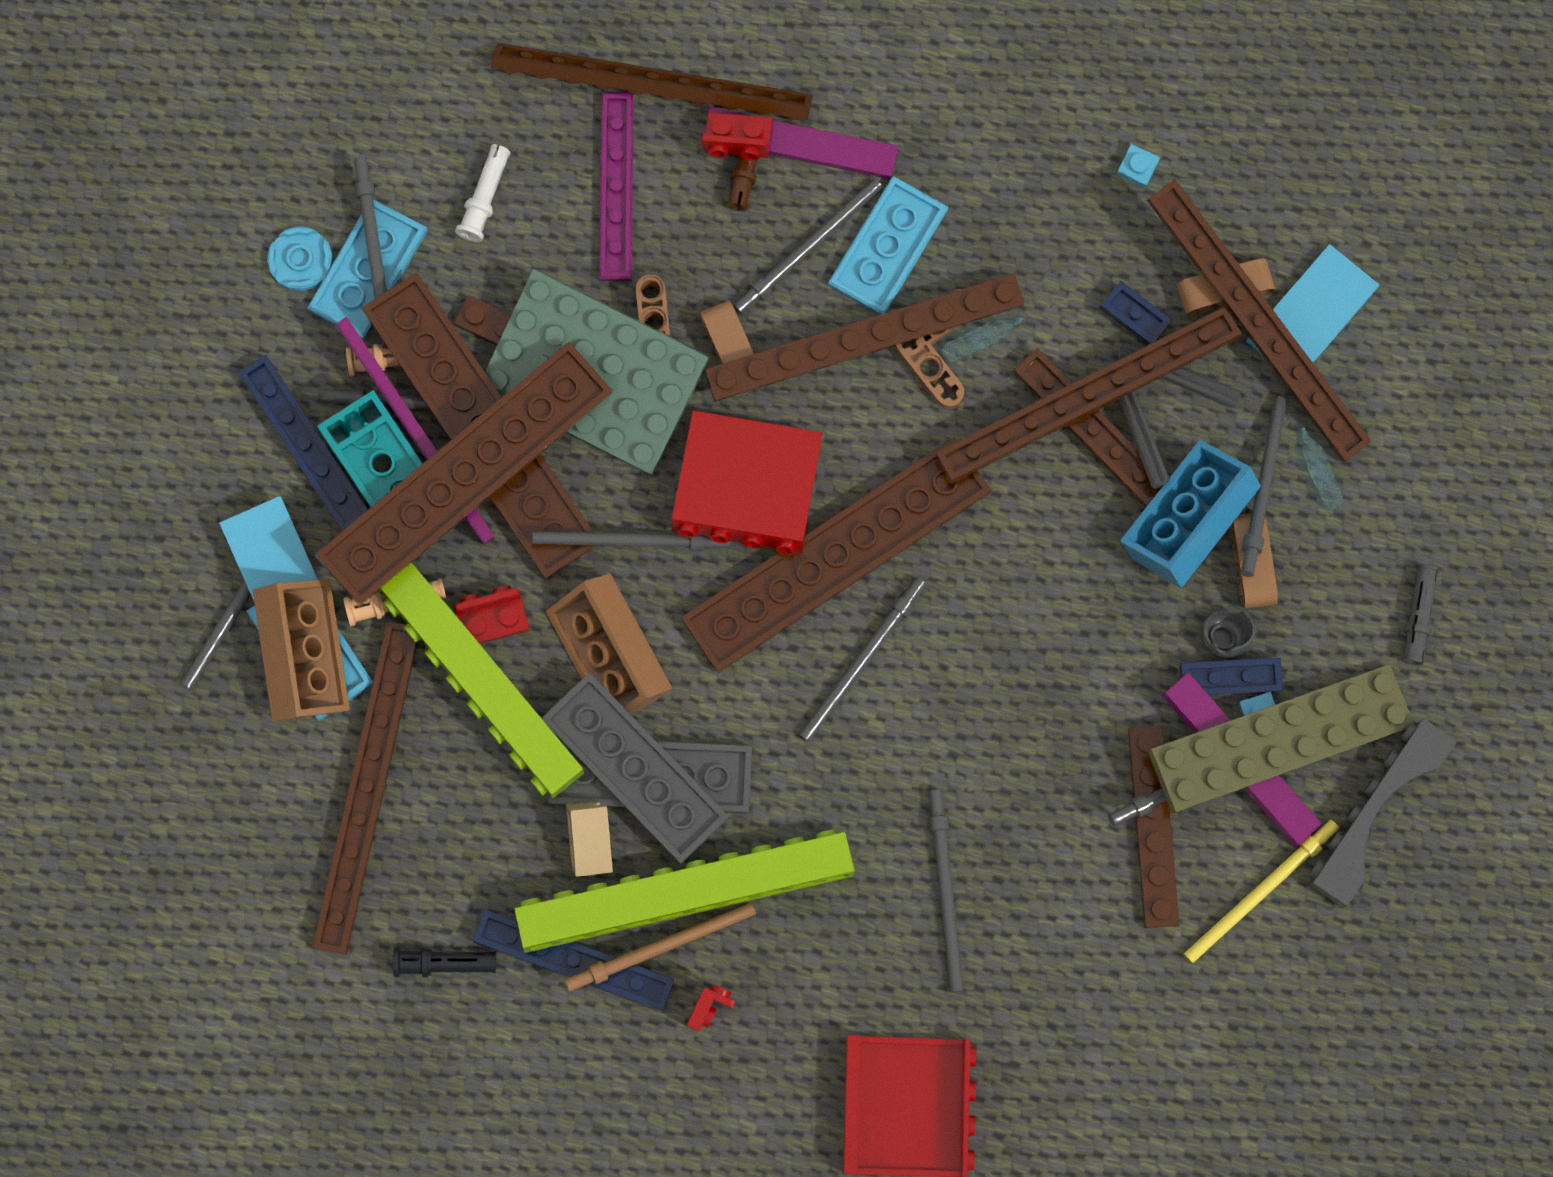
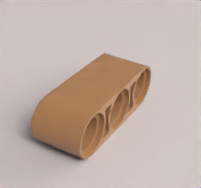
M1256 259L1239 264L1263 297L1276 291L1266 259ZM1202 274L1184 279L1176 284L1186 316L1197 315V311H1199V314L1225 307V304Z
M645 275L636 284L639 321L646 324L650 319H659L663 322V325L657 330L670 336L664 282L656 275ZM649 287H654L660 291L659 295L652 299L644 297L642 293Z
M730 300L699 312L704 328L707 327L705 331L717 357H720L718 359L720 364L754 354Z
M1252 513L1239 514L1229 527L1230 531H1233L1230 536L1234 562L1238 563L1235 568L1239 594L1243 595V598H1240L1243 609L1277 605L1278 591L1266 517L1261 535L1264 539L1262 553L1257 556L1254 576L1245 577L1241 575L1245 553L1242 551L1244 536L1249 532Z

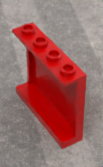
M693 411L673 509L672 531L687 538H694L698 535L710 537L712 541L717 543L733 541L742 543L744 546L752 549H760L763 546L775 548L777 552L782 554L802 553L823 432Z
M847 1035L843 1174L968 1177V1171H974L975 1154L974 1150H968L969 1136H975V1115H969V1101L975 1102L976 1082L970 1081V1067H976V1046H970V1039Z

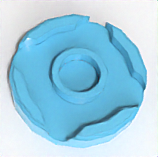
M294 227L283 231L275 242H272L269 247L267 262L272 276L280 285L289 290L306 291L316 288L323 282L332 266L333 255L329 243L317 231L307 227Z

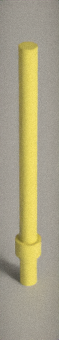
M1330 819L1313 836L1309 835L1289 858L1183 955L1193 964L1309 857L1313 859L1322 850L1321 846L1340 829L1338 825Z

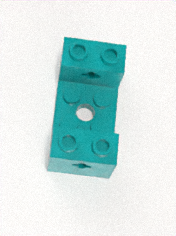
M374 390L317 426L320 434L338 461L342 463L370 507L422 465V462ZM380 455L388 456L392 460L391 468L384 473H379L373 468L374 459Z

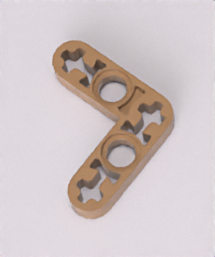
M957 327L926 336L929 339L928 341H925L924 337L919 338L915 342L916 349L914 350L910 347L904 349L902 347L903 344L895 346L899 356L939 406L945 409H954L962 403L964 387L932 346ZM931 360L938 365L939 371L936 375L928 377L921 372L920 365L924 361ZM943 374H946L947 378L943 380V383L948 389H957L955 393L956 399L952 400L948 397L944 400L942 398L944 394L942 386L938 383L934 388L931 384L938 382Z

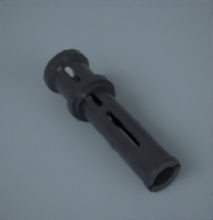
M394 947L393 977L399 978L401 974H421L423 978H428V976L432 975V972L496 973V951L432 952V949L428 947H423L421 951H401L400 947Z

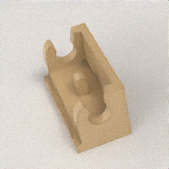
M600 802L566 804L571 866L575 876L613 872L607 806L600 805Z

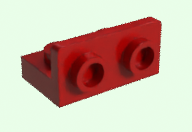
M708 112L706 132L702 134L701 138L704 153L716 158H725L727 155L740 156L749 161H755L759 158L768 159L773 119L770 117Z
M510 585L495 588L492 590V595L479 597V594L464 596L460 598V603L454 604L458 619L479 644L530 631L519 589H512Z
M714 984L710 990L704 987L686 1027L697 1032L700 1031L702 1026L709 1028L717 1010L711 1006L712 1003L715 1002L732 1009L735 1001L729 999L731 992Z

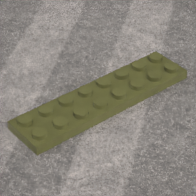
M1388 664L1152 748L1148 753L1170 810L1174 814L1407 729L1411 722H1414L1391 665Z

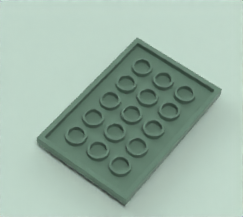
M533 269L486 368V375L501 397H503L566 343L570 342L613 392L567 432L651 475L654 474L711 356L538 269Z

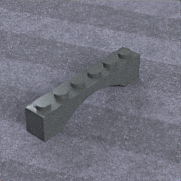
M1424 718L1417 722L1416 725L1411 722L1407 729L1404 730L1400 737L1404 743L1398 752L1392 749L1385 758L1382 766L1386 770L1380 779L1374 776L1363 792L1368 797L1362 806L1354 805L1345 819L1349 822V825L1343 834L1339 831L1336 832L1327 845L1331 852L1325 861L1319 858L1308 874L1313 878L1308 886L1341 909L1348 906L1366 879L1364 865L1366 841L1371 824L1380 807L1404 783L1439 769L1457 743V740Z

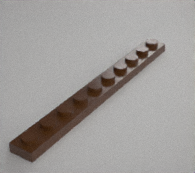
M503 43L497 44L491 60V68L500 69L508 74L520 72L531 74L538 79L551 77L563 79L564 82L569 84L587 83L593 84L600 89L617 88L626 90L631 94L648 93L658 95V97L666 100L675 98L689 100L696 105L709 103L720 105L727 110L739 108L751 110L758 115H781L789 120H808L813 94Z
M1175 179L1147 199V202L1343 462L1347 461L1371 442L1370 438Z
M1015 273L713 366L705 369L704 372L714 402L1009 311L1021 307L1025 303Z
M1225 306L936 452V457L952 484L1241 338L1242 333Z
M387 621L312 946L314 949L343 955L348 953L418 641L415 643L404 630L405 624Z

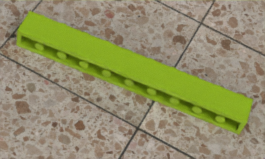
M413 563L380 589L381 593L386 597L382 603L393 617L400 614L407 623L403 627L415 643L419 640L424 643L428 648L424 654L436 668L440 665L444 667L449 673L445 679L457 694L463 690L470 699L466 703L478 719L482 716L487 719L492 725L487 730L499 744H502L504 741L513 751L509 754L510 758L520 770L526 767L531 772L534 778L530 782L542 796L548 793L554 799L584 774L581 765Z
M834 829L816 834V839L804 841L803 837L792 838L784 841V846L771 849V845H762L751 849V854L739 856L738 852L727 853L719 856V861L706 864L705 860H697L687 863L686 869L674 872L672 867L662 868L654 871L653 876L640 879L639 875H632L620 879V884L607 887L606 883H597L588 886L587 892L574 894L573 890L556 893L553 895L554 899L541 902L540 898L522 901L520 903L521 907L514 909L524 953L853 877L855 870L845 832L837 834Z

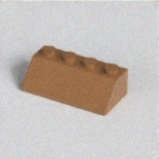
M611 573L582 582L545 611L581 679L590 672L630 714L650 705L673 689Z
M330 579L276 583L253 589L272 722L350 711Z

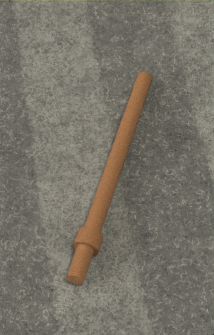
M750 902L605 963L601 961L588 966V970L564 979L567 990L570 992L592 982L596 985L606 981L611 974L756 915L755 909Z

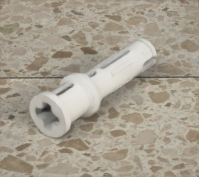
M496 144L490 147V152L474 195L465 202L464 208L466 211L461 225H457L455 229L457 235L472 242L483 241L484 235L482 231L486 220L493 214L491 202L507 159L510 156V151L507 148L499 146L497 150L498 146Z

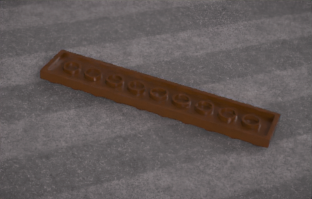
M417 272L362 307V311L450 440L502 398ZM541 454L490 496V499L545 580L597 546L532 544V531L593 532Z
M570 342L566 343L319 550L315 557L360 607L610 396L613 390Z
M955 437L804 536L802 553H777L681 617L682 622L716 672L720 673L990 494V487L978 471L952 484L950 483L936 457V452L957 442Z

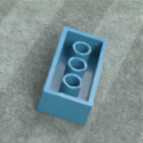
M1199 440L1120 542L1132 560L1182 588L1256 494L1261 485L1250 466Z

